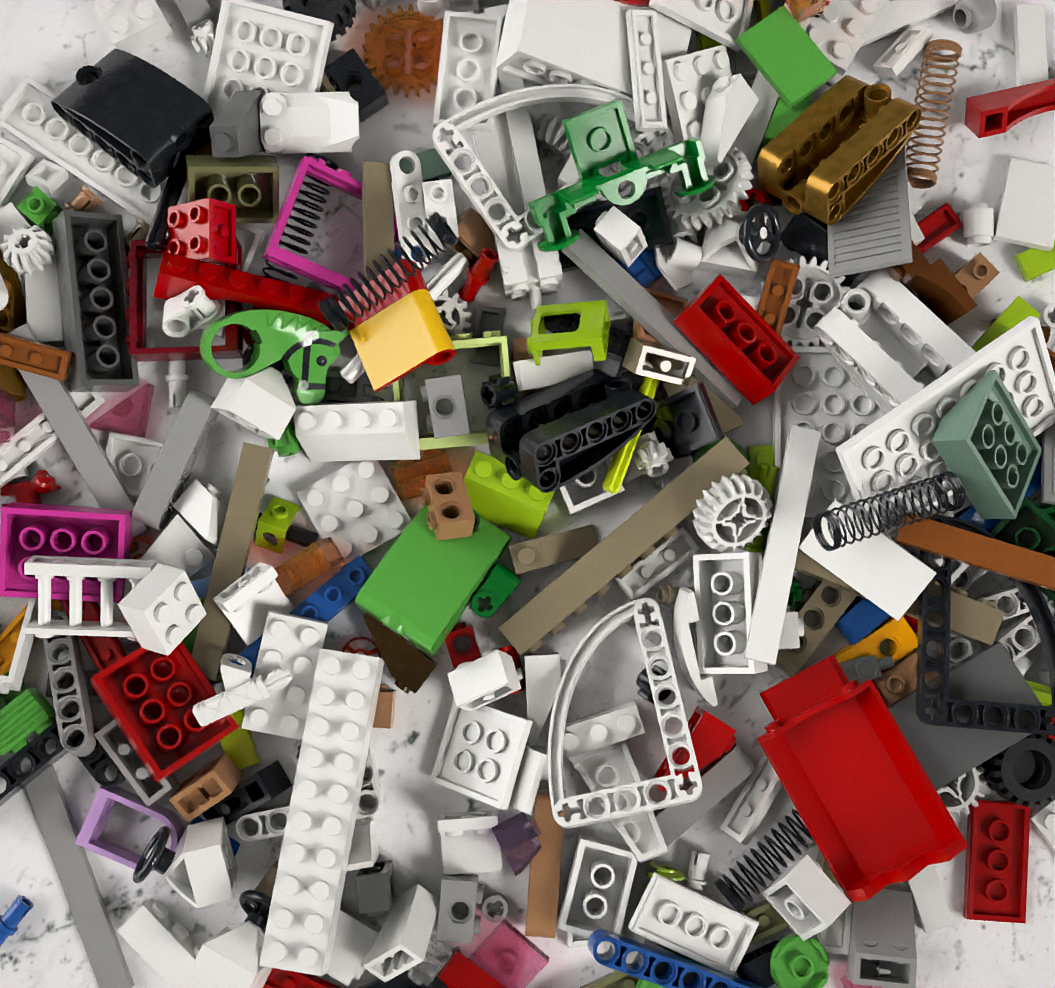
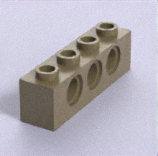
M819 580L815 582L811 589L805 588L802 591L801 601H797L799 605L793 612H798V618H803L804 614L811 610L816 616L815 623L810 627L804 623V636H799L800 648L778 650L774 666L788 677L798 673L857 595ZM826 587L830 588L833 592V599L829 603H825L821 598L822 590Z

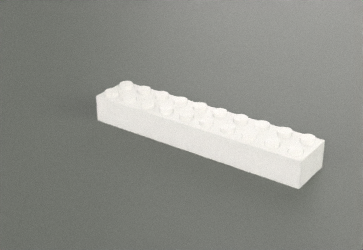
M321 648L319 650L259 966L323 976L329 971L384 661L379 657Z

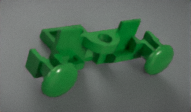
M615 99L562 120L581 182L528 202L534 222L542 227L545 236L544 239L538 242L537 247L543 252H554L574 244L580 236L579 230H570L566 217L577 213L576 208L596 201V195L599 194V191L605 199L613 204L628 205L640 198L645 191L648 179L665 172L669 174L678 172L681 183L672 189L676 196H693L710 189L714 185L716 177L707 175L704 164L706 156L702 141L690 137L638 158L620 99ZM618 162L619 169L623 170L610 177H605L599 173V169ZM628 180L631 184V190L628 195L620 197L618 187L621 182Z

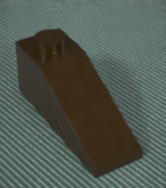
M365 613L363 618L391 676L396 679L394 684L407 694L410 691L416 694L438 663L406 638Z

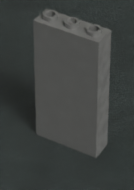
M994 642L993 646H985L949 668V698L1043 706L1001 642ZM939 675L928 681L926 685L931 689L938 688L940 685ZM916 690L892 705H887L936 790L1030 735L1028 733L926 725L918 719L916 714ZM925 693V698L932 697L931 707L926 708L925 713L930 714L931 720H933V716L939 714V710L933 707V698H940V693ZM965 705L958 706L955 711L956 718L960 722L965 723L970 719V710ZM994 707L987 711L986 717L988 722L992 725L999 724L1001 721L1000 711ZM1026 710L1020 711L1017 717L1018 723L1024 728L1029 727L1032 723L1031 714ZM1041 717V723L1049 724L1052 722L1051 718Z

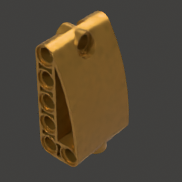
M846 75L761 150L757 159L759 187L781 199L785 208L792 214L799 215L805 212L825 224L833 226L853 208L893 162L918 126L922 117V109L900 98L891 99L892 90L886 84L876 83L869 85L850 75Z

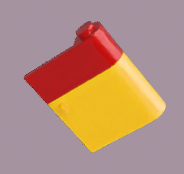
M406 259L400 260L402 265L414 274L409 262ZM395 263L393 265L394 270L406 280L401 267ZM416 268L415 277L408 275L409 280L407 283L400 280L401 288L393 286V294L386 293V300L378 298V305L374 306L371 304V311L363 310V317L356 316V323L349 322L348 330L375 392L382 390L425 363L432 366L441 365L450 361L456 355V350L420 270ZM389 269L385 271L388 278L399 286L395 275ZM382 275L377 276L382 286L391 292L387 280ZM371 280L369 283L374 291L381 297H384L381 288ZM363 285L361 288L368 299L376 303L373 293ZM355 290L353 293L358 298L360 304L369 309L366 300ZM347 295L346 299L353 310L361 315L359 306ZM338 301L346 316L350 320H354L352 312L341 301Z

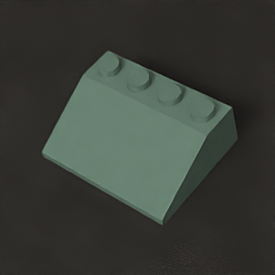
M990 370L941 418L938 428L933 434L932 443L950 471L956 474L962 481L965 493L981 519H1016L1040 458L1042 448L997 371Z

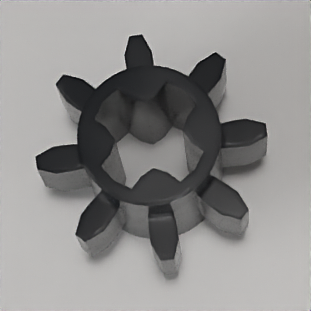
M499 373L489 376V381L482 382L483 386L480 396L483 403L488 406V409L499 408L516 402L517 387L510 380L509 376L502 378Z
M654 665L651 669L657 676H663L667 673V671L657 665ZM645 668L639 673L636 684L640 688L637 694L654 704ZM669 689L661 691L658 700L663 701L667 699L672 691Z

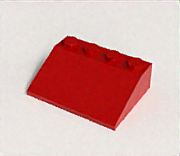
M182 641L168 656L140 647L91 677V685L156 784L239 728L231 715H227L203 727L198 723L193 714V706L198 702L200 703L217 695V693Z

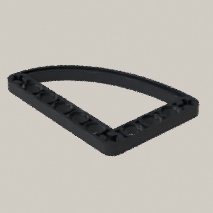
M937 515L936 517L931 516L929 518L998 540L975 524L956 517ZM920 550V560L936 571L937 574L932 580L941 584L942 594L939 597H933L929 594L926 586L919 595L916 714L918 719L922 723L931 726L1055 735L1054 724L1041 723V717H1055V620L1039 587L1010 578L1028 606L1040 636L1049 672L1052 707L949 698L952 559L943 557L942 565L934 567L928 561L929 552ZM932 610L937 611L942 618V622L937 628L931 627L927 622V614ZM930 641L937 642L941 647V654L937 658H931L926 652V645ZM930 671L937 673L940 677V685L936 689L929 688L925 683V677ZM925 693H940V698H933V707L939 710V714L934 715L933 720H931L930 714L925 713V709L931 707L932 697L925 698ZM960 705H965L970 710V719L965 723L960 722L955 715V711ZM992 707L998 709L1001 713V721L997 725L990 724L986 717L987 711ZM1022 710L1028 711L1032 716V723L1027 728L1022 727L1017 720L1018 714Z

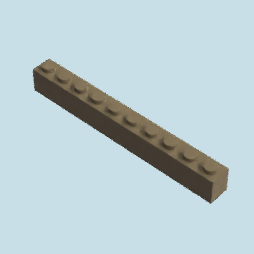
M724 437L498 629L520 655L526 651L530 655L533 654L544 644L541 638L549 632L554 636L566 626L563 620L571 613L577 617L589 606L586 601L593 595L597 598L601 597L611 588L608 582L616 576L621 580L634 569L631 563L639 556L644 561L657 550L654 547L657 541L661 538L668 541L679 531L676 525L682 520L686 519L688 522L693 520L695 517L692 510L698 508L696 500L703 499L702 490L709 491L712 488L711 481L718 484L722 476L730 479L733 473L739 476L746 475L748 472L745 468L750 463L727 437Z

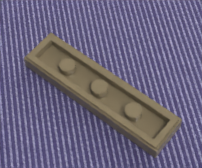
M364 161L361 163L364 267L368 266L376 276H379L381 274L373 265L372 260H376L384 271H387L389 268L380 258V254H383L392 266L395 264L394 259L387 251V248H390L394 252L392 176L390 163ZM364 268V276L368 281H371L372 278Z

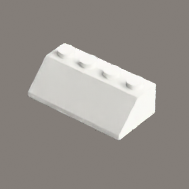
M417 400L321 403L295 406L296 437L311 462L420 459Z

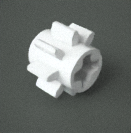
M211 19L203 20L192 27L194 34L190 36V41L196 52L204 51L206 56L212 55L217 24L213 25Z
M648 441L642 444L638 450L640 456L634 458L638 470H642L644 476L649 475L650 477L664 475L670 468L668 462L674 460L670 449L666 448L664 442L659 443L657 441Z

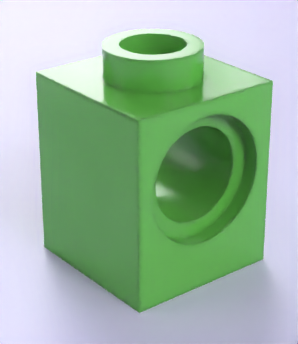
M37 186L17 206L22 213L50 236L53 234L52 221L64 210Z

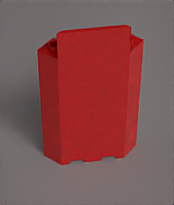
M834 654L759 693L774 721L765 726L766 733L756 739L837 882L844 891L845 896L851 903L871 899L888 884L909 881L928 865L948 862L968 847L963 835L871 679L858 683L857 679L849 682Z

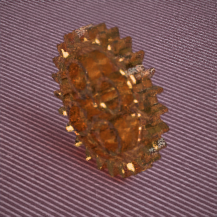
M412 4L409 5L408 11L405 12L401 5H398V13L394 14L388 8L387 18L379 14L377 15L379 25L369 24L372 33L364 34L367 43L362 44L363 52L366 53L363 55L364 63L369 64L367 68L374 74L378 83L383 81L382 87L384 91L392 86L395 96L401 89L404 90L405 98H408L410 90H414L416 96L420 97V89L424 88L426 92L431 93L430 84L433 83L437 86L444 20L441 18L435 21V16H425L419 10L414 12ZM408 28H412L413 30L411 35L412 48L410 50V73L405 74L407 63L405 54L407 53L408 43L407 30ZM393 34L402 35L401 38L396 40L389 38ZM423 35L430 37L427 41L418 40ZM394 60L400 62V64L396 67H390L387 65L389 62ZM420 62H425L429 64L426 68L423 69L416 67V65Z

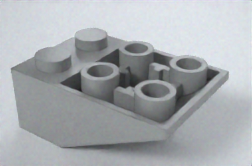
M882 889L869 900L853 902L846 978L856 985L882 988H916L917 953L912 892Z

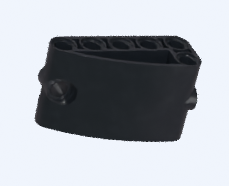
M115 48L94 66L88 65L80 68L76 72V81L51 101L53 109L63 120L151 188H156L174 172L172 157L176 152H182L188 146L198 150L211 139L209 126L214 121L212 109L202 97L149 62Z
M592 369L518 399L514 404L501 406L491 411L486 419L489 451L495 459L505 465L508 474L513 480L517 481L523 478L541 492L549 493L588 473L624 447L654 417L657 405L651 397L636 389H632L630 378L625 376L613 377L600 369Z

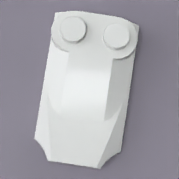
M271 92L263 94L260 101V133L266 154L352 152V145L360 138L359 105L350 96V92Z

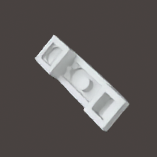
M683 587L679 589L673 613V638L677 657L691 686L705 701L714 707L718 705L713 678L709 674L699 673L689 623L700 620L694 591Z

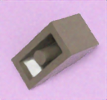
M630 338L622 366L637 375L688 386L696 358L655 343Z

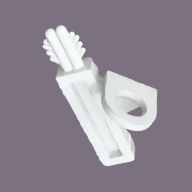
M224 654L221 659L220 670L225 691L200 703L198 702L193 706V714L200 726L212 724L218 719L231 715L233 712H237L255 702H259L261 699H265L270 696L271 689L278 691L279 688L283 689V686L287 687L288 681L292 679V675L289 674L290 672L287 669L284 671L276 669L272 673L269 672L266 679H263L261 674L251 678L252 663L248 659L236 654ZM230 660L237 661L243 665L234 664Z

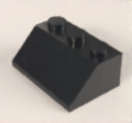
M805 212L794 215L781 233L783 245L787 249L803 255L808 263L812 256L816 257L818 266L823 260L828 261L827 224ZM861 272L844 275L845 279L840 285L850 286Z

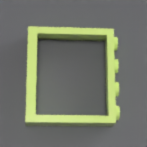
M500 330L483 332V338H472L471 333L454 334V340L451 341L455 349L499 345L502 378L510 377L507 335L501 336ZM403 377L393 382L394 401L405 400ZM486 430L470 431V434L434 439V435L419 436L420 450L488 444Z

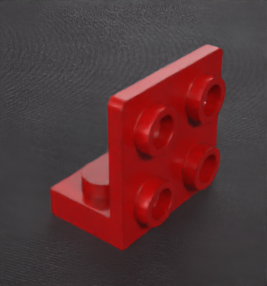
M205 198L168 208L167 251L169 253L224 265L236 264V205L212 198Z

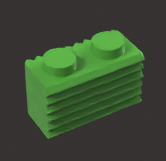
M37 687L27 688L0 710V755L12 752L13 754L17 753L29 743L28 739L35 733L37 735L41 734L53 724L51 720L56 717L55 710Z

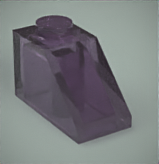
M520 812L491 828L515 876L525 869L542 848L537 838L542 833L535 819L528 820L524 812Z

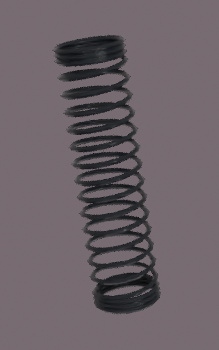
M315 153L305 154V156H311L317 160L321 158L326 162L325 166L334 170L339 168L338 164L322 155ZM305 174L310 179L322 185L331 187L330 185ZM302 182V184L318 193L330 194L329 190L310 182ZM299 190V193L314 201L327 203L325 198L317 194ZM298 198L295 200L312 210L324 211L321 206ZM294 206L292 210L308 218L321 220L315 213ZM291 214L289 218L313 229L318 228L316 224L308 220L292 216ZM286 223L285 227H289L305 236L314 237L312 232ZM284 231L282 233L283 236H287L296 242L307 246L311 245L306 239ZM281 239L279 241V244L285 245L294 251L308 254L307 250L299 246L283 242ZM265 260L266 264L269 267L262 268L263 273L266 275L263 277L289 283L287 281L274 278L273 276L269 275L267 272L264 271L273 270L286 277L295 280L299 279L296 275L273 267L268 263L267 260Z
M431 213L429 219L426 218L425 220L439 238L444 250L418 224V228L429 240L436 256L423 245L416 233L410 230L411 235L424 250L429 262L417 253L405 236L402 237L407 246L416 255L421 268L409 258L401 245L395 242V246L409 262L414 274L402 265L390 248H387L390 256L404 272L406 280L399 276L387 258L380 254L384 264L395 275L399 286L388 278L376 260H372L375 268L387 280L391 292L382 286L377 276L368 266L364 267L372 280L381 288L384 297L378 295L366 277L357 271L360 280L373 293L376 303L368 299L357 281L350 277L351 284L366 300L369 309L360 304L358 298L348 285L342 283L345 292L359 306L361 315L353 310L346 297L338 289H335V294L344 306L352 312L354 320H350L346 316L341 306L331 295H327V298H323V300L318 302L321 313L338 332H344L349 328V322L356 323V316L363 317V310L369 312L371 311V304L377 306L378 298L386 300V293L393 294V286L401 288L400 280L407 283L409 280L408 275L415 277V268L423 271L424 265L422 262L431 265L430 256L439 259L437 249L442 253H446L445 243L450 247H454L458 243L456 235L439 213Z
M946 471L931 478L909 483L907 486L893 488L891 491H884L882 494H876L873 497L868 496L865 499H859L857 502H850L848 505H842L839 508L834 507L831 510L817 513L813 519L814 534L822 548L826 551H834L839 547H844L846 543L852 545L855 541L861 542L863 538L869 539L872 535L878 536L880 532L894 531L897 527L903 528L906 524H913L914 521L920 522L922 519H929L931 516L936 517L939 513L945 514L947 511L960 509L965 503V488L956 474ZM944 476H947L948 478H950L951 481L954 483V485H955V487H956V490H957V494H958V503H957V495H956V492H955L954 487L952 486V484H951ZM943 480L949 484L953 491L954 505L949 502L947 492L942 486ZM932 481L935 482V489L930 485ZM923 484L928 485L927 492L922 488ZM916 486L920 488L919 495L914 491ZM930 488L933 490L938 502V509L935 507L931 499ZM907 489L911 490V499L906 494ZM922 491L928 499L930 512L927 510L923 502ZM899 492L903 493V502L898 497ZM914 494L920 503L921 514L916 508ZM890 495L895 496V506L889 499ZM905 496L911 504L913 517L908 511ZM882 497L887 500V510L885 506L881 503ZM874 500L878 502L879 514L876 508L873 506ZM897 500L899 501V503H900L901 506H902L905 520L903 519V517H902L901 514H900V511H899V509H898ZM865 503L870 505L871 517L864 508ZM889 503L894 510L896 522L891 515ZM941 505L945 508L944 511H940ZM857 506L861 508L862 520L856 512ZM881 506L886 514L887 523L885 522L883 515L881 513ZM932 507L937 511L935 514H932ZM848 508L853 511L854 524L861 535L860 539L856 538L854 524L847 514ZM872 509L877 516L879 527L875 522ZM924 510L929 514L927 517L924 516ZM840 511L843 512V514L845 515L844 519L846 528L850 536L853 538L851 542L847 541V532L842 520L839 518ZM915 511L920 516L919 519H915ZM864 512L869 520L870 528L866 523ZM907 512L908 516L912 519L911 522H907ZM856 516L860 522L861 530L858 527ZM898 516H899L900 519L904 522L902 525H899V524H898V523H899V518H898ZM823 517L828 521V530L834 541L833 546L827 542L822 532ZM890 519L895 524L893 528L890 527ZM848 520H849V522H850V524H851V527H852V530H853V534H852V532L850 531V528H849V525H848ZM881 521H882L883 524L887 527L886 530H881V529H882ZM839 523H840V525L842 526V529H843V532H844V536H843V534H842V532H841ZM873 524L879 530L877 533H873ZM864 525L868 532H870V535L868 536L864 535Z
M792 809V814L800 825L785 815L786 822L795 834L781 822H778V826L787 839L771 828L773 836L783 849L769 836L764 835V839L776 855L761 842L757 841L758 847L770 863L755 849L750 848L751 853L765 872L745 854H743V858L757 877L742 863L736 861L737 866L752 886L733 868L729 867V871L746 894L725 874H722V877L726 883L721 878L714 882L717 889L738 912L746 908V904L735 888L749 901H753V898L744 884L754 893L760 894L759 889L749 875L762 887L767 888L765 881L753 865L770 881H774V878L761 860L775 873L781 875L779 868L766 851L785 868H788L787 863L773 845L791 861H795L779 837L796 853L802 855L800 849L785 830L805 848H809L791 822L815 842L809 830L799 819L798 816L800 815L797 810Z

